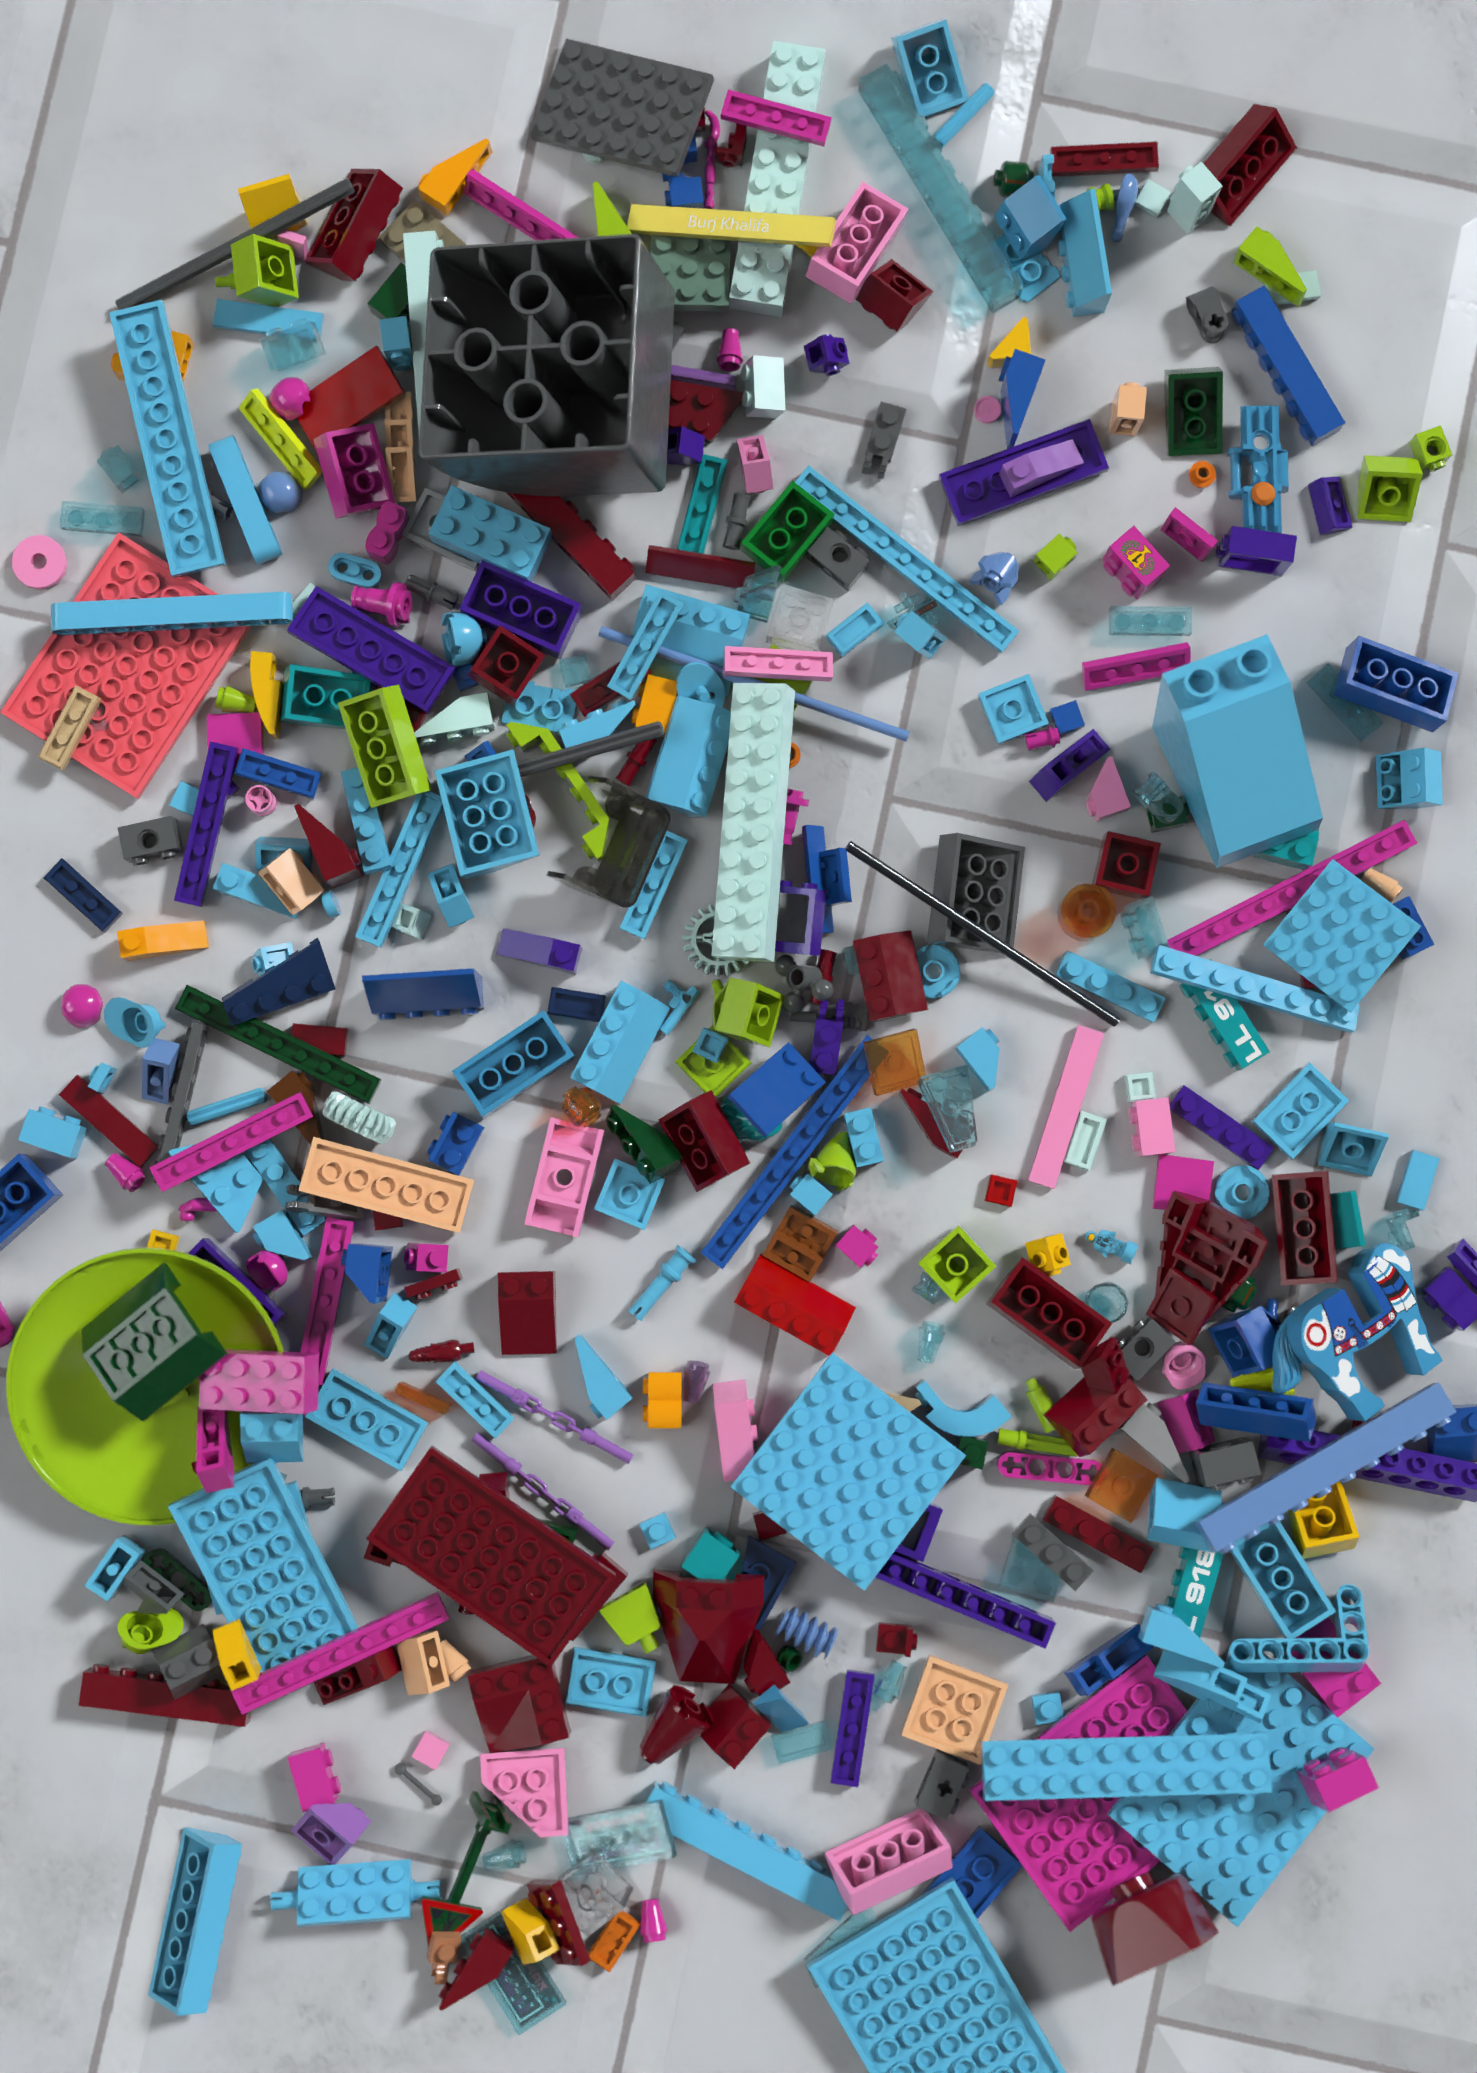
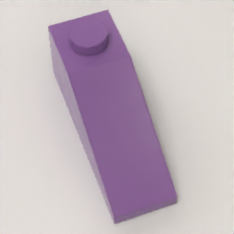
M1073 439L1013 459L1002 465L999 475L1010 498L1082 466L1084 462Z

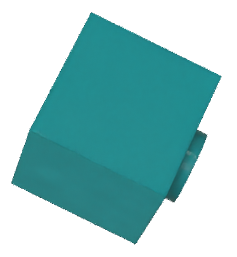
M705 1527L683 1559L681 1567L699 1579L724 1580L740 1556V1550L733 1546L734 1543L717 1531L714 1533Z

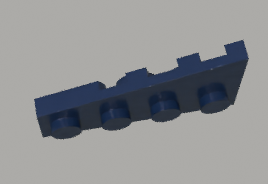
M314 939L310 942L309 946L301 951H295L277 966H271L255 980H249L222 997L221 999L231 1026L335 990L336 988L319 939Z

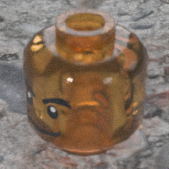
M574 1086L564 1093L563 1097L565 1100L561 1105V1110L574 1126L586 1128L600 1118L602 1104L588 1087L578 1089Z

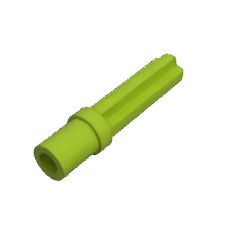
M998 1429L997 1445L1015 1447L1019 1450L1028 1449L1073 1457L1078 1456L1063 1438L1027 1433V1431Z

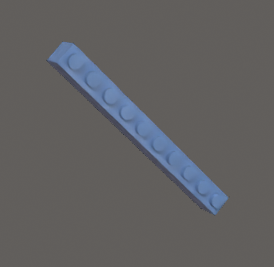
M1431 1383L1197 1519L1194 1523L1210 1551H1220L1221 1554H1224L1235 1548L1236 1544L1234 1542L1244 1537L1245 1540H1248L1259 1534V1527L1268 1523L1269 1526H1272L1283 1520V1513L1292 1509L1293 1512L1304 1508L1308 1505L1307 1499L1316 1495L1317 1498L1328 1494L1332 1491L1331 1485L1340 1481L1341 1484H1344L1355 1478L1356 1474L1354 1472L1364 1467L1365 1470H1368L1379 1464L1378 1458L1387 1453L1389 1456L1398 1453L1404 1449L1402 1444L1411 1439L1412 1442H1416L1427 1435L1425 1430L1435 1425L1437 1429L1451 1421L1449 1416L1457 1411L1440 1383Z

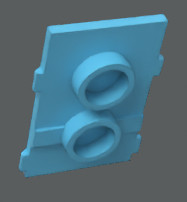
M1003 234L984 249L986 255L994 263L993 267L997 271H1001L1019 293L1018 297L1027 303L1060 278V271L1056 266L1052 267L1041 253L1021 260L1017 252L1012 248L1006 234Z
M529 681L513 706L505 701L501 723L515 722L546 728L550 732L558 733L559 730L563 729L562 724L574 719L576 703L569 694L574 689L567 688L564 691L535 685V682Z

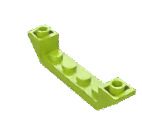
M515 722L506 724L510 731L506 736L514 748L520 746L524 752L542 740L539 746L544 754L562 749L549 729ZM572 763L554 767L562 780L567 778L573 787L569 790L578 803L583 801L588 808L584 812L593 825L599 824L582 836L585 844L581 846L589 859L595 857L599 863L604 857L610 827L609 817Z

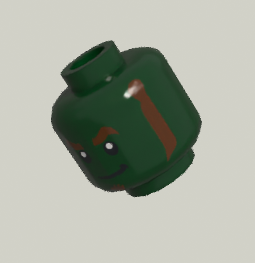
M1005 161L1001 165L1000 170H995L993 185L998 187V192L1002 197H1009L1034 178V171L1030 170L1029 165L1025 162Z
M1249 1276L1222 1307L1235 1313L1236 1309L1247 1310L1257 1292V1286L1254 1284L1255 1279Z

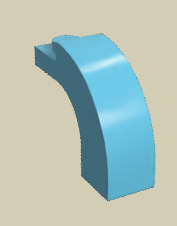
M922 1379L915 1385V1388L918 1390L915 1396L924 1407L929 1404L932 1407L924 1416L936 1427L953 1435L972 1437L987 1434L999 1428L1012 1417L992 1393L971 1409L955 1410L946 1406L925 1380Z

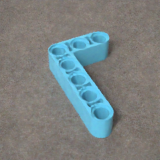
M1351 1584L1343 1585L1337 1591L1333 1601V1607L1336 1610L1334 1619L1337 1638L1237 1639L1232 1642L1227 1655L1228 1666L1233 1671L1239 1673L1356 1672L1361 1670L1369 1656L1361 1591L1358 1587ZM1348 1597L1354 1604L1347 1605L1341 1598ZM1345 1624L1354 1625L1357 1631L1350 1632L1345 1628ZM1238 1651L1243 1652L1248 1659L1240 1660L1236 1658L1234 1653ZM1269 1651L1273 1653L1276 1659L1269 1660L1265 1658L1263 1652ZM1327 1651L1331 1654L1332 1659H1324L1319 1652ZM1348 1651L1357 1652L1361 1659L1351 1658ZM1291 1652H1300L1304 1656V1659H1295L1291 1655Z

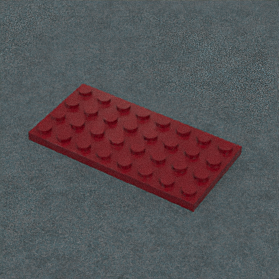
M432 1445L366 1538L369 1542L549 1667H552L616 1576L614 1571Z

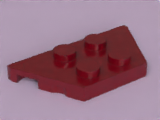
M671 380L668 429L682 426L704 435V442L712 443L719 434L720 429L730 420L735 409L740 403L742 404L744 392Z

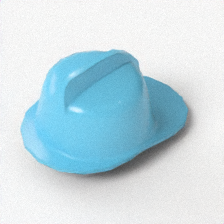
M117 997L111 999L104 1009V1019L112 1034L140 1048L149 1047L153 1043L154 1038L166 1027V1023L161 1021L158 1011L148 1004H138L126 998Z

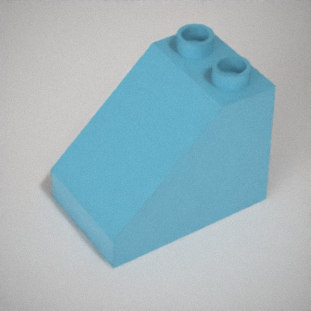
M1268 634L1162 673L1152 729L1216 868L1319 830L1323 816L1291 682Z

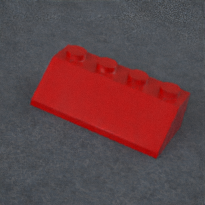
M762 1254L759 1255L734 1300L735 1304L828 1356L834 1352L856 1309L855 1306L814 1283L808 1282L764 1257Z

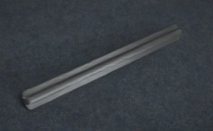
M657 721L517 762L520 776H527L658 738L664 735V729L661 722Z

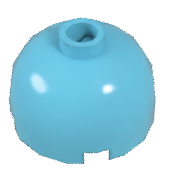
M444 613L441 626H446V632L441 634L447 662H452L451 665L454 667L471 664L479 658L482 653L483 644H487L485 628H480L478 621L466 613Z

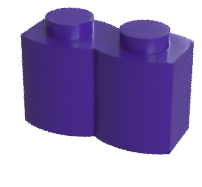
M1449 1267L1443 1268L1421 1289L1425 1295L1422 1298L1424 1302L1433 1310L1438 1308L1444 1315L1441 1319L1450 1329L1454 1330L1456 1328L1459 1331H1464L1477 1319V1295Z

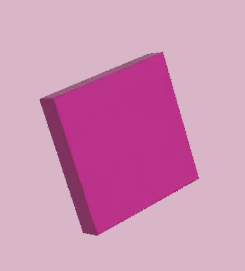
M1176 507L1161 527V531L1200 562L1205 560L1218 542L1217 539Z
M259 712L207 714V748L209 749L210 741L239 748L234 769L237 767L242 748L263 754V721Z
M1158 1154L1152 1209L1165 1210L1172 1192L1175 1190L1210 1201L1214 1161Z

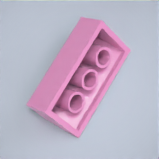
M920 1808L825 1852L826 1860L839 1893L852 1915L860 1913L952 1869L950 1845L928 1812Z

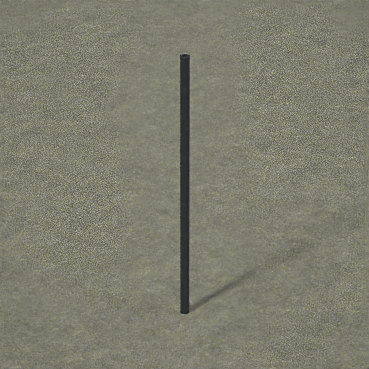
M852 841L846 846L845 850L1111 1026L1115 1027L1120 1020L1118 1016Z

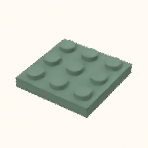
M651 235L650 254L674 288V311L729 312L731 240Z

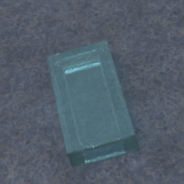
M825 1720L771 1735L778 1764L832 1750Z

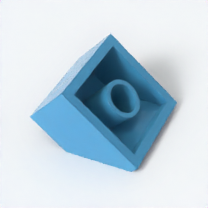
M1040 175L1032 178L1005 199L994 216L1021 260L1047 250L1067 220Z

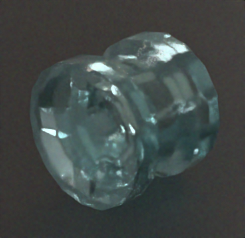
M923 1272L920 1276L921 1281L918 1285L913 1286L912 1291L935 1305L939 1292H943V1290L927 1273Z

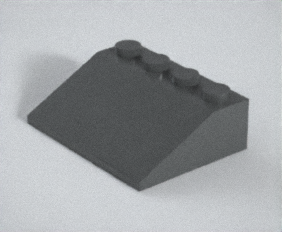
M962 833L940 835L933 895L1014 948L1025 847ZM931 907L928 943L1001 953Z

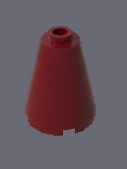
M673 1685L666 1692L640 1743L641 1756L648 1763L661 1764L707 1731L713 1724L714 1719L708 1707L703 1702L698 1705L693 1700L696 1695L688 1689L679 1685Z

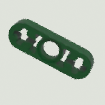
M156 1548L145 1556L144 1563L171 1584H173L171 1580L172 1575L175 1572H182L186 1576V1583L183 1587H176L183 1592L188 1589L193 1582L196 1584V1586L191 1588L194 1592L200 1593L203 1591L205 1593L203 1599L206 1602L198 1604L195 1603L196 1596L191 1591L187 1595L184 1594L181 1601L190 1609L202 1611L211 1605L212 1599L208 1585L167 1550ZM161 1555L163 1557L161 1562L165 1567L168 1568L173 1564L175 1568L171 1569L166 1574V1577H164L162 1573L167 1570L162 1566L155 1568L153 1566V1556L158 1557Z

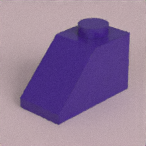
M682 426L668 429L667 464L684 466L701 463L705 436Z

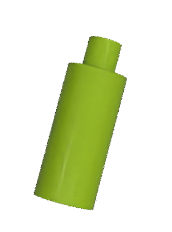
M1033 1377L1025 1381L1029 1389L1026 1395L1045 1433L1054 1431L1055 1428L1043 1414L1054 1404L1044 1384L1039 1385L1036 1378Z

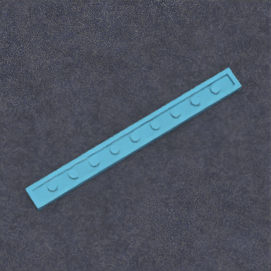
M808 465L795 481L796 484L835 514L834 522L998 652L1002 654L1019 633L1018 629Z

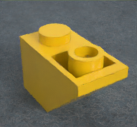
M240 1619L213 1629L212 1632L219 1663L231 1691L258 1680L261 1666Z
M526 1898L501 1910L523 1965L536 1963L560 1949L549 1922Z

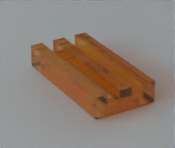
M404 1381L399 1382L395 1390L396 1394L443 1415L449 1412L452 1403Z

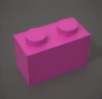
M323 1742L293 1751L287 1758L302 1812L308 1811L314 1804L335 1803L339 1798L338 1793H341V1785L338 1776H333L331 1766L334 1765L331 1750L326 1749Z

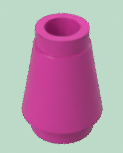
M728 328L723 330L716 359L719 368L723 371H736L743 362L739 332L736 329Z
M117 1153L112 1154L105 1162V1166L108 1167L123 1190L134 1192L146 1179L143 1169L119 1156Z
M658 1898L643 1900L640 1936H643L644 1943L666 1940L665 1932H668Z

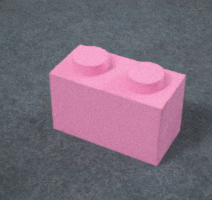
M1169 1098L1131 1102L1132 1108H1128L1130 1124L1135 1126L1136 1135H1132V1146L1134 1151H1138V1157L1175 1152Z

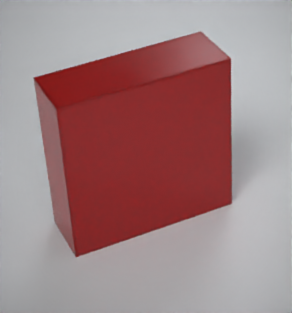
M990 1174L984 1201L1012 1207L1018 1180Z

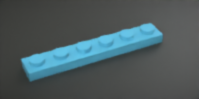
M430 791L417 794L390 855L393 868L383 871L355 935L356 938L379 948L383 947L443 809L441 796Z

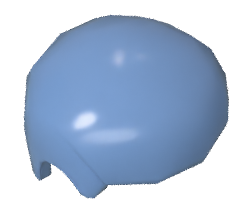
M280 471L269 473L260 482L258 492L261 504L266 509L275 513L293 512L302 501L303 494L302 487L297 480L289 474Z

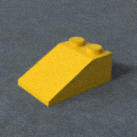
M1340 1481L1331 1485L1332 1491L1320 1498L1314 1495L1307 1499L1308 1505L1296 1512H1293L1292 1509L1288 1510L1292 1534L1303 1559L1354 1549L1360 1538L1343 1485Z

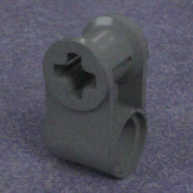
M1211 286L1187 296L1186 305L1188 312L1194 319L1202 339L1207 343L1220 341L1228 326V317L1220 303L1216 289Z

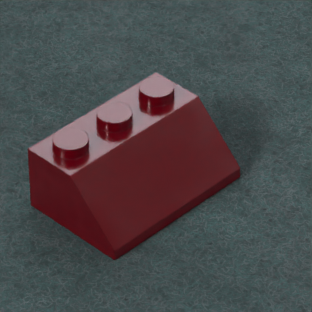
M912 930L880 934L853 941L870 1021L878 1022L929 1010Z
M1083 1377L1043 1416L1079 1457L1090 1455L1148 1399L1130 1378H1128L1125 1384H1122L1118 1393L1114 1394L1087 1386Z

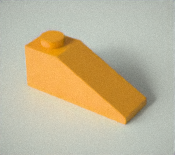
M485 138L434 166L429 174L425 173L418 184L421 199L448 216L463 195L467 173L472 169L479 172L492 154L490 141Z
M205 921L144 926L117 931L120 956L126 961L209 948Z

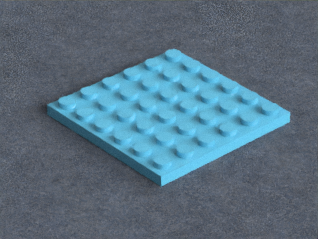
M831 1353L730 1487L865 1591L966 1455L842 1359Z

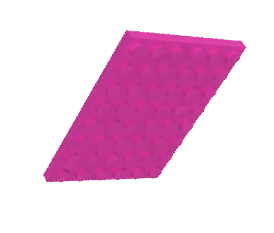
M1145 1654L1034 1740L1168 1736L1187 1710L1168 1683L1153 1676L1156 1667L1148 1655ZM982 1780L969 1789V1792L1069 1932L1114 1898L1110 1890L1111 1888L1149 1871L1160 1862L1156 1856L1107 1815L1119 1797L983 1800Z

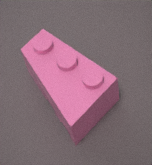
M746 1380L713 1383L724 1482L735 1480L757 1452L753 1448V1442L758 1441L757 1427L750 1423V1416H755L754 1401L747 1397Z

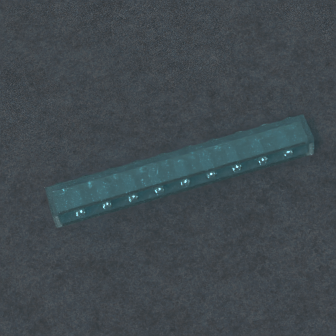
M885 64L860 78L858 91L991 312L994 313L1020 298L1023 290V281L1017 272H1013L1009 266L1010 261L1006 252L1003 249L1000 250L995 243L996 237L990 227L986 228L981 220L983 216L979 207L976 204L972 205L969 200V192L963 182L959 183L953 164L950 160H945L943 157L941 145L937 138H932L928 132L929 128L925 118L917 114L914 109V100L908 92L905 94L902 89L898 73L895 70L891 71L888 64Z

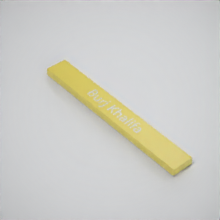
M631 204L627 227L631 234L831 247L836 220L834 217Z

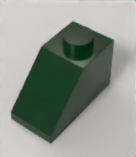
M402 262L368 302L371 313L379 319L406 316L408 322L410 321L406 266Z

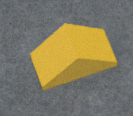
M1025 316L989 355L987 366L990 368L1003 367L1006 356L1012 358L1015 349L1031 354L1028 319Z

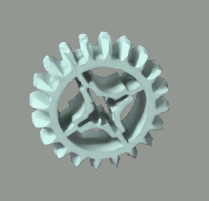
M712 904L708 905V914H705L702 908L698 909L701 918L698 919L696 916L691 915L690 920L695 925L686 924L684 927L686 931L691 932V935L682 936L683 941L691 942V944L683 947L684 951L693 950L694 952L687 957L688 960L698 959L695 964L697 970L703 964L706 965L704 969V974L706 975L710 973L711 968H715V977H719L720 969L724 968L726 976H729V967L732 965L739 972L740 966L737 963L738 961H722L716 957L712 961L703 956L699 951L696 943H703V945L712 947L713 932L703 933V935H698V932L706 922L715 918V912ZM741 961V962H742L743 964L747 965L749 961Z
M337 1091L331 1092L322 1110L326 1118L380 1144L387 1143L394 1133L393 1129L396 1122L393 1118Z

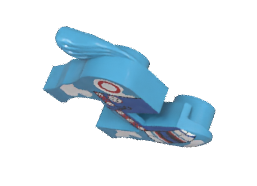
M1380 1243L1371 1249H1364L1358 1252L1347 1272L1370 1320L1361 1322L1344 1288H1326L1296 1307L1283 1321L1277 1331L1272 1354V1388L1275 1393H1286L1301 1382V1366H1303L1316 1379L1321 1389L1338 1403L1349 1420L1367 1421L1385 1405L1381 1398L1371 1393L1361 1382L1355 1369L1353 1352L1372 1344L1390 1330L1406 1374L1424 1376L1443 1361L1429 1340L1426 1325L1419 1312L1411 1263L1400 1248L1390 1243Z

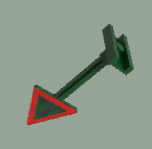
M472 1791L469 1803L478 1819L475 1826L476 1831L447 1900L428 1896H421L420 1898L428 1948L432 1931L459 1932L461 1934L483 1914L481 1907L462 1904L460 1901L487 1835L491 1831L508 1834L512 1825L497 1796L493 1795L489 1803L482 1801L477 1791Z

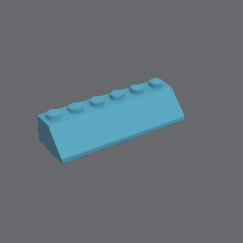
M184 1827L148 1992L149 1997L178 2016L207 2013L242 1847L240 1842L227 1835Z

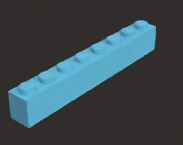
M655 1781L643 1806L660 1803L669 1834L839 1922L841 1921L847 1905L839 1893L832 1872L826 1870L827 1866L816 1859H812L810 1862L801 1857L802 1853L791 1846H787L785 1849L777 1845V1840L765 1833H762L760 1836L752 1832V1827L740 1820H737L735 1823L727 1819V1814L720 1809L712 1807L710 1810L702 1806V1801L695 1796L687 1794L685 1797L677 1793V1788L664 1781L662 1784Z

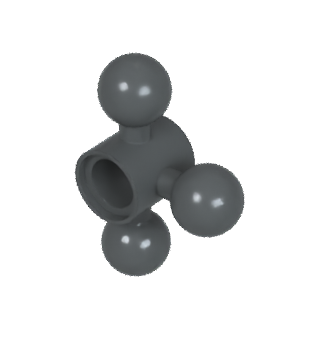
M782 955L776 960L775 969L777 973L785 976L787 985L794 989L783 1000L784 1007L788 1012L798 1013L804 1008L805 999L802 995L804 990L812 991L814 998L819 1001H826L832 997L833 985L828 980L822 979V973L818 967L797 965L795 959L790 955Z

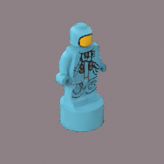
M1101 1230L1098 1236L1093 1231L1086 1232V1241L1095 1242L1094 1249L1103 1254L1104 1257H1107L1108 1253H1112L1120 1257V1261L1131 1265L1139 1244L1129 1240L1124 1242L1116 1239V1232Z

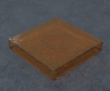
M913 1028L863 1042L874 1095L879 1096L927 1082L917 1029Z
M1111 1448L1084 1496L1132 1523L1159 1475Z

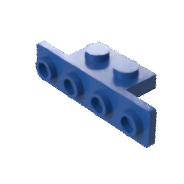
M804 825L802 826L807 883L818 884L817 889L827 890L822 934H830L834 932L832 906L852 902L847 851L845 848H835L826 851L824 827Z

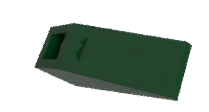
M612 1105L606 1117L607 1126L621 1141L623 1150L632 1157L639 1173L645 1176L651 1184L677 1171L683 1157L666 1134L617 1105Z

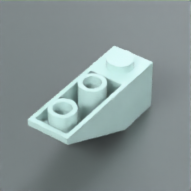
M488 693L458 698L414 732L417 743H420L421 746L435 744L437 739L447 738V741H456L462 739L465 734L473 733L474 736L489 734V730H494L495 725Z

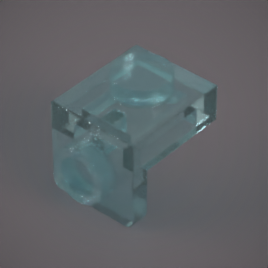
M1408 1207L1393 1212V1218L1386 1220L1390 1232H1388L1390 1243L1402 1251L1415 1248L1405 1221L1420 1216L1418 1210L1409 1211Z

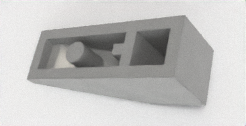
M1148 1403L1146 1406L1143 1404L1119 1429L1179 1480L1187 1484L1190 1479L1165 1422L1159 1418L1162 1413L1151 1403Z

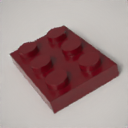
M535 1879L527 1883L530 1903L549 1922L560 1948L558 1951L550 1954L552 1960L556 1964L583 1966L590 1962V1957L561 1880Z

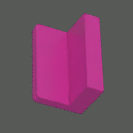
M1198 1388L1157 1403L1178 1454L1202 1449L1216 1441L1211 1426L1200 1425L1196 1406L1199 1396Z

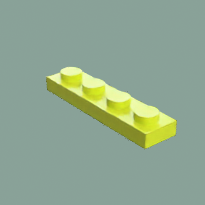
M258 388L250 390L238 407L239 410L297 480L303 490L311 488L323 473L321 466Z

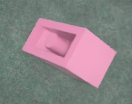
M763 435L737 439L746 492L758 494L773 489L770 458Z
M1113 756L1108 757L1104 761L1087 796L1086 807L1090 816L1095 817L1096 822L1126 812L1131 807Z

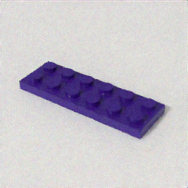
M1088 419L940 473L939 479L957 526L1107 472L1109 466L1091 420ZM1073 439L1084 462L1082 466L1010 498L999 475L1003 464L1024 454Z
M315 586L287 629L288 634L380 688L399 685L404 702L425 714H428L456 671L453 665Z

